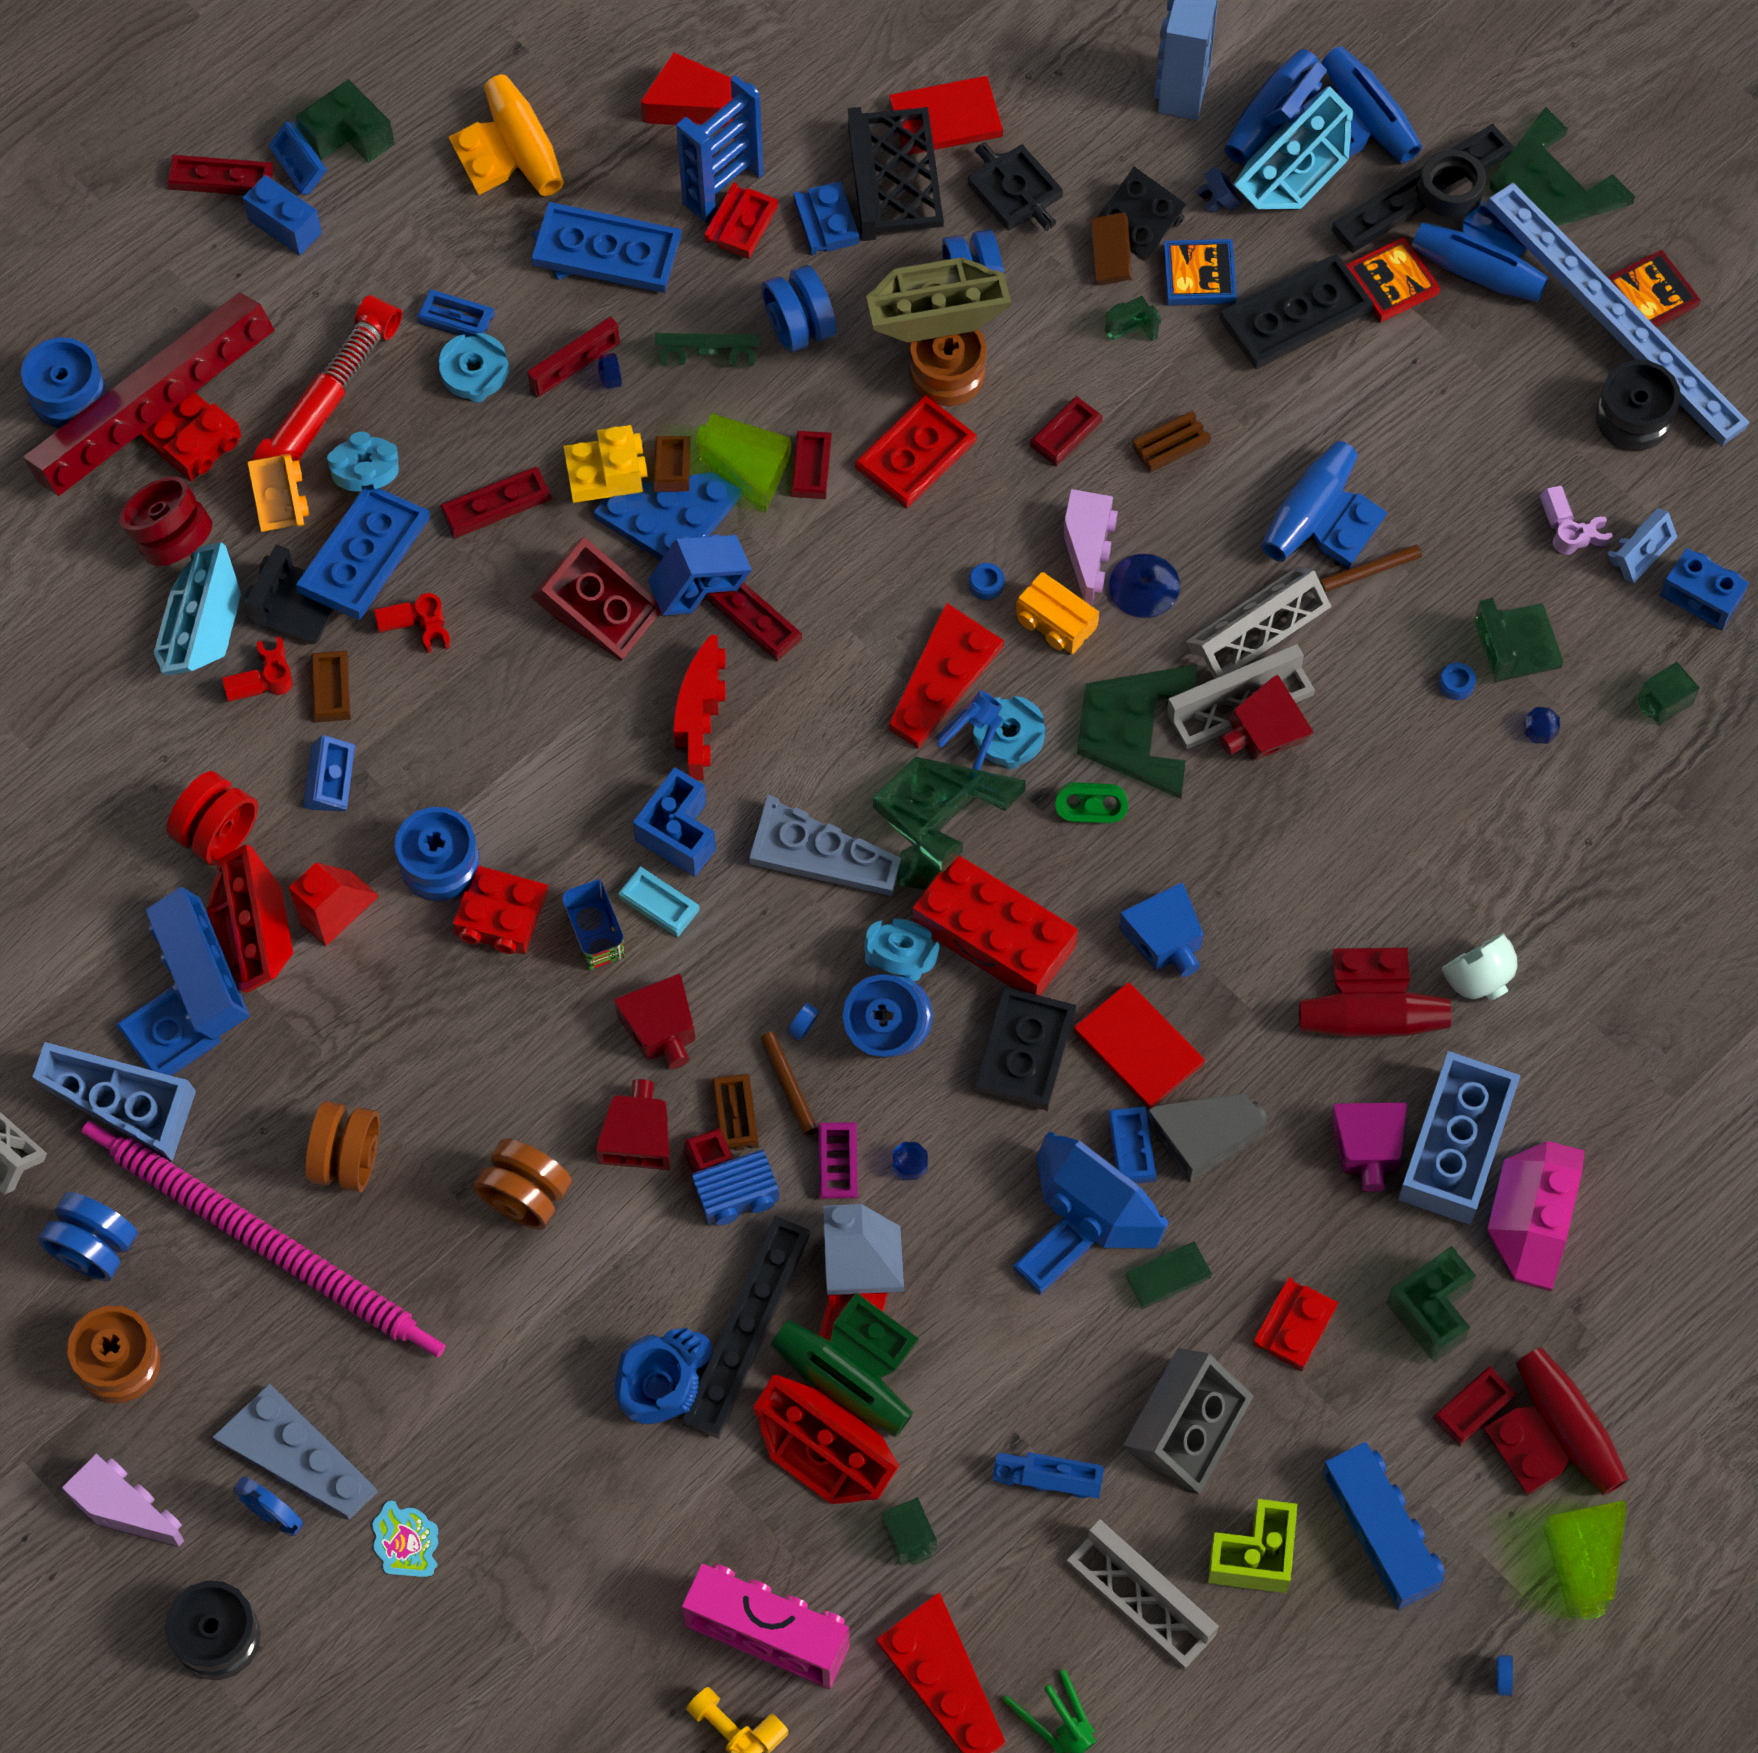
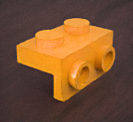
M290 454L247 461L260 531L304 525L303 517L309 516L306 496H299L296 482L302 481L299 461H292Z

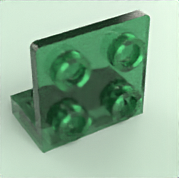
M1493 598L1479 601L1474 623L1495 683L1562 668L1564 661L1543 604L1539 603L1502 611L1497 610Z

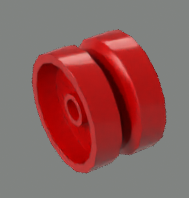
M210 770L198 776L181 793L168 818L166 831L168 837L182 847L192 848L195 856L209 865L216 866L219 858L238 849L243 844L255 823L259 805L256 798L242 789H233L232 783L219 773Z

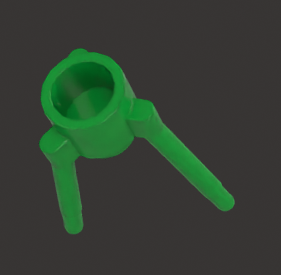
M1061 1669L1059 1675L1076 1717L1071 1718L1051 1685L1047 1684L1044 1687L1045 1692L1064 1722L1056 1730L1059 1735L1058 1739L1009 1696L1003 1697V1702L1045 1739L1056 1753H1084L1097 1743L1092 1735L1095 1733V1730L1086 1718L1065 1669Z

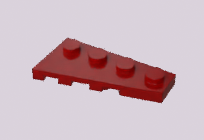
M946 602L889 723V730L919 749L1002 650L1004 640Z

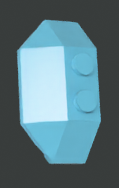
M1330 86L1302 106L1304 108L1303 112L1292 123L1286 121L1248 160L1233 186L1256 209H1301L1349 160L1353 110Z
M222 542L200 546L190 555L192 560L182 569L170 590L154 649V655L160 666L161 673L166 676L194 671L224 657L226 654L241 592L226 545Z

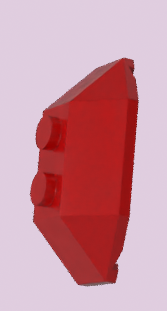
M245 844L218 859L216 869L219 872L212 885L207 913L238 989L248 993L274 980L293 955V948L282 888L250 845Z
M775 1374L771 1377L753 1406L755 1415L759 1419L761 1433L770 1459L832 1505L879 1499L900 1467L879 1433L818 1389Z

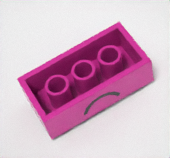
M703 1563L701 1564L682 1605L685 1627L831 1689L850 1647L849 1626L844 1625L845 1620L842 1617L829 1611H823L822 1615L807 1609L808 1604L805 1601L792 1595H786L784 1599L772 1594V1589L758 1580L750 1579L749 1583L735 1578V1572L723 1565L714 1563L710 1567Z

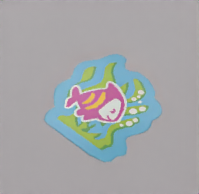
M387 1501L381 1513L374 1519L372 1524L376 1534L374 1550L384 1561L383 1569L385 1573L417 1577L432 1576L434 1569L438 1565L432 1557L433 1552L438 1546L437 1525L429 1521L426 1515L417 1509L406 1508L400 1510L395 1501Z

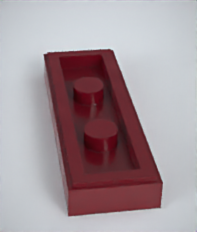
M172 155L167 185L169 190L246 195L265 175L273 179L274 166L273 162Z
M610 316L528 370L530 391L536 397L542 396L619 345L618 323Z
M535 466L441 504L440 509L454 539L552 500L538 467Z
M744 582L737 591L711 592L704 596L708 602L776 661L780 660L802 640V633Z

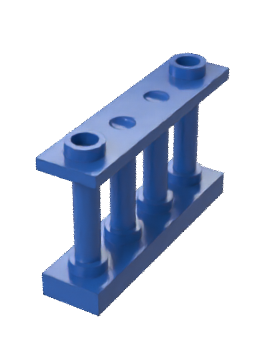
M736 75L730 79L732 100L704 124L696 125L687 117L676 124L682 204L705 223L710 221L716 214L715 194L744 169L747 168L758 178L764 174L760 94L754 85L749 82L745 83ZM733 117V120L729 124H727L722 130H720L716 135H714L711 138L712 134H714L719 128H721ZM734 138V140L729 145H727L723 150H721L716 156L712 158V155H714L725 144H727L731 139ZM733 158H735V160L732 163H730L725 169H723L719 174H717L715 177L713 176L726 164H728Z

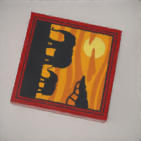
M1404 237L1346 265L1374 302L1373 313L1380 323L1439 295L1440 286Z

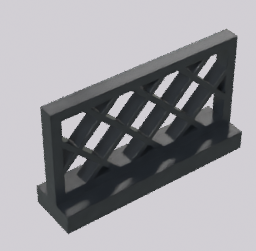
M861 107L847 108L848 132L862 241L876 240V233L944 227L928 107L862 113ZM922 119L923 127L915 135L902 127L908 120ZM884 123L890 129L880 138L870 131L869 124ZM896 133L909 140L901 150L888 143ZM915 145L927 152V155L919 163L906 155ZM881 148L894 156L886 166H883L874 159V156ZM900 161L913 169L904 179L891 171ZM919 173L931 181V184L923 192L910 184ZM885 177L898 185L889 195L877 188V185ZM904 189L917 197L908 208L895 200ZM924 202L935 210V216L920 217L914 211ZM889 205L902 213L897 220L882 221L881 213Z

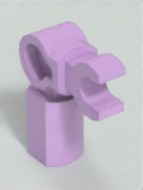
M1562 486L1547 488L1540 494V500L1550 527L1556 531L1552 542L1555 550L1559 553L1570 555L1578 548L1587 547L1590 543L1599 547L1610 543L1613 537L1612 533L1601 534L1596 530L1605 526L1607 522L1606 517H1595L1591 520L1590 524L1573 522L1574 516Z

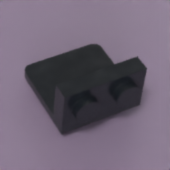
M275 544L270 556L266 555L263 558L259 570L260 575L255 585L251 584L248 587L244 598L252 624L309 644H316L320 640L335 609L297 593L296 584L306 570L293 566L289 549Z

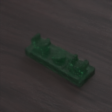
M655 333V345L665 346L660 354L662 365H667V355L671 351H676L680 355V365H685L687 355L683 348H698V355H718V348H734L729 356L731 366H736V356L740 352L747 353L749 356V366H754L756 355L751 347H761V335Z

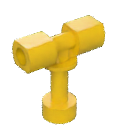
M706 1687L699 1692L686 1708L698 1722L706 1718L729 1741L726 1746L728 1753H762L763 1751L770 1753L788 1736L786 1726L772 1713L754 1730L749 1726L740 1730L717 1707L720 1697L710 1687Z

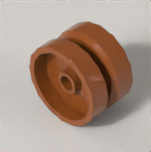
M978 329L972 332L911 342L910 378L913 388L921 397L924 395L928 396L938 405L949 407L964 404L974 398L983 387L986 374L987 345L983 333Z
M323 1101L318 1108L309 1136L305 1164L307 1181L328 1186L337 1177L341 1189L363 1192L372 1174L380 1135L379 1112L377 1110L357 1107L349 1116L345 1104Z
M502 1139L491 1155V1162L494 1167L482 1169L473 1184V1189L486 1204L503 1216L528 1228L545 1229L555 1213V1207L551 1201L563 1200L572 1185V1178L563 1167L541 1151L517 1140Z
M103 1306L88 1312L75 1324L68 1338L67 1355L74 1373L81 1385L94 1398L104 1402L125 1403L142 1396L153 1386L160 1372L161 1352L149 1325L137 1312L123 1306Z

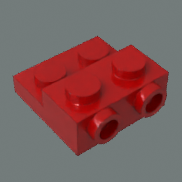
M195 392L141 433L143 441L191 482L197 476L208 472L214 461L225 452L234 449L239 439L242 438L239 425L233 418L215 403L212 405L208 404Z
M478 865L469 892H464L453 922L455 935L469 944L478 945L481 942L491 945L504 954L511 955L516 952L526 955L549 892L548 884Z

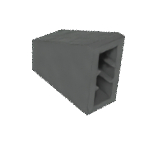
M1246 1093L1155 1106L1148 1113L1149 1128L1190 1183L1262 1138L1267 1126V1115L1257 1101L1252 1102Z

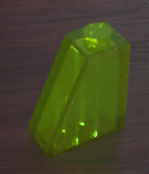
M711 413L707 424H701L696 436V444L700 448V459L720 477L740 488L742 496L757 509L767 513L791 457L790 437Z
M1625 1500L1548 1516L1543 1526L1569 1618L1581 1615L1582 1620L1598 1618L1605 1614V1610L1609 1608L1614 1600L1627 1510Z

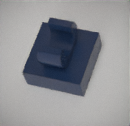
M1214 166L1204 173L1209 184L1200 186L1197 194L1203 199L1213 194L1212 199L1204 205L1205 209L1210 213L1218 211L1222 204L1230 211L1243 204L1229 177Z

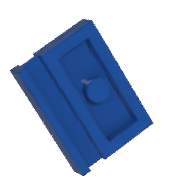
M841 181L810 188L806 193H793L794 203L812 255H816L817 251L825 249L828 252L859 244V234Z

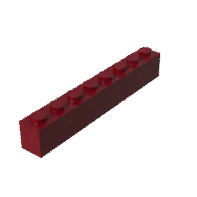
M241 292L237 293L23 456L37 481L59 497L183 400L269 336L275 330L261 304Z

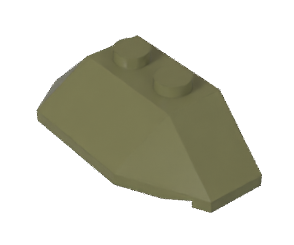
M963 257L893 269L879 283L875 290L866 296L873 330L907 343L976 331L1011 307V299L1004 273L998 270L993 271L982 264Z

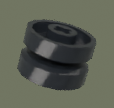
M1631 360L1615 367L1607 376L1596 408V423L1602 435L1613 445L1626 450L1643 451L1660 444L1666 439L1672 427L1680 403V387L1674 375L1664 366L1649 360Z
M207 1580L189 1586L176 1596L167 1612L165 1631L169 1646L186 1670L201 1679L223 1680L236 1676L250 1665L259 1650L261 1630L258 1618L240 1590L225 1582ZM211 1629L215 1630L214 1633H208Z

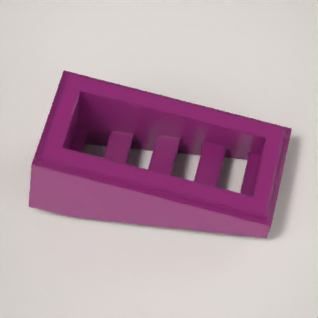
M857 1122L818 1123L820 1199H858ZM848 1136V1143H827V1137ZM827 1151H849V1158H827ZM827 1166H849V1173H827ZM849 1180L850 1188H827V1181Z

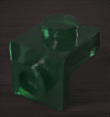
M1140 296L1127 303H1118L1106 312L1105 332L1110 340L1113 341L1142 327L1150 341L1158 338L1161 318L1157 309L1153 305L1149 306L1144 297Z

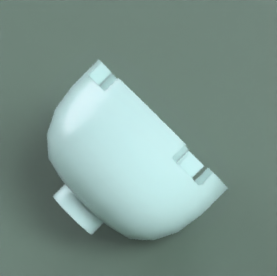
M1501 933L1481 943V946L1468 953H1463L1444 965L1441 970L1448 984L1461 996L1470 999L1486 996L1490 1002L1508 992L1506 984L1515 976L1518 967L1517 955L1510 940L1507 939L1504 933Z

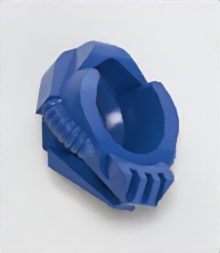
M686 1327L669 1330L663 1337H658L654 1334L647 1335L631 1343L621 1353L615 1379V1396L620 1410L631 1420L642 1424L661 1423L690 1411L689 1409L698 1393L697 1384L699 1383V1376L696 1374L701 1340Z

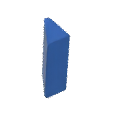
M321 735L312 743L303 808L343 812L347 810L355 744L326 735Z

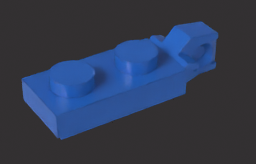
M998 1452L994 1464L993 1480L1009 1486L1016 1483L1018 1485L1031 1486L1038 1491L1054 1490L1070 1493L1077 1498L1093 1497L1099 1499L1104 1467L1102 1465L1027 1452V1457Z

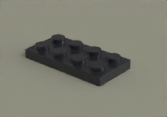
M1338 253L1221 310L1219 319L1254 368L1258 369L1372 312L1374 302Z

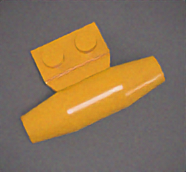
M496 75L490 78L484 85V91L494 122H476L449 136L478 195L508 181V178L517 167L540 195L549 196L558 192L562 188L564 181L556 155L531 105L506 75Z

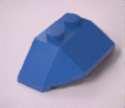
M1050 1131L1045 1135L1036 1160L1043 1201L1056 1214L1066 1218L1078 1227L1086 1237L1093 1239L1103 1248L1155 1249L1160 1244L1169 1222L1163 1215L1158 1213L1156 1206L1140 1186L1081 1141L1066 1136H1057L1056 1133Z

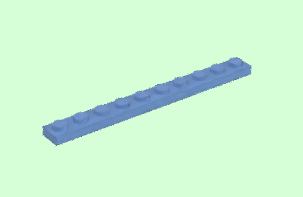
M1514 183L1489 198L1486 207L1636 360L1652 361L1664 366L1674 375L1680 387L1679 404L1721 447L1747 428L1750 422Z

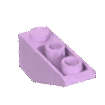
M1071 489L1063 537L1083 599L1089 605H1092L1095 592L1102 593L1105 572L1100 571L1101 561L1108 563L1112 542L1106 541L1108 531H1115L1118 511L1112 510L1113 496Z
M95 1454L62 1487L68 1498L98 1525L178 1547L184 1542L178 1530L182 1524L167 1509L160 1514L151 1505L155 1499L139 1483L134 1488L123 1479L127 1475L126 1471L112 1458L105 1462L98 1454Z

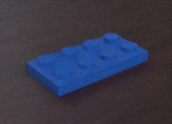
M548 202L533 251L532 266L666 293L682 233L681 229Z
M366 485L297 582V593L360 621L429 521V510L382 489H374L373 485Z

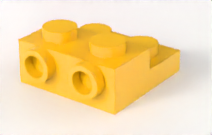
M631 425L597 430L598 441L564 446L573 503L643 492L641 478L648 477L645 456L637 457V454H643L640 433L633 434Z

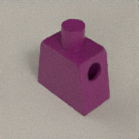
M1338 1103L1333 1106L1331 1125L1343 1172L1347 1174L1361 1173L1363 1191L1378 1192L1384 1190V1173H1394L1398 1170L1402 1153L1406 1103Z

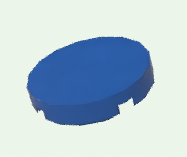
M243 1476L233 1487V1492L240 1497L239 1500L262 1520L270 1523L280 1522L282 1525L279 1529L283 1534L296 1536L303 1527V1521L290 1507L255 1481Z

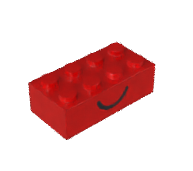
M955 852L913 907V922L926 927L932 933L931 938L1011 988L1040 996L1077 945L1078 928Z

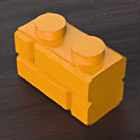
M1044 572L1037 576L1031 583V586L1027 587L1016 602L1018 621L1026 629L1031 631L1037 629L1044 634L1047 642L1059 651L1065 649L1070 654H1074L1084 643V640H1087L1098 626L1099 611Z

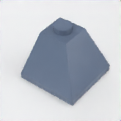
M862 1204L823 1206L827 1295L855 1294L856 1292L858 1294L904 1292L900 1226Z

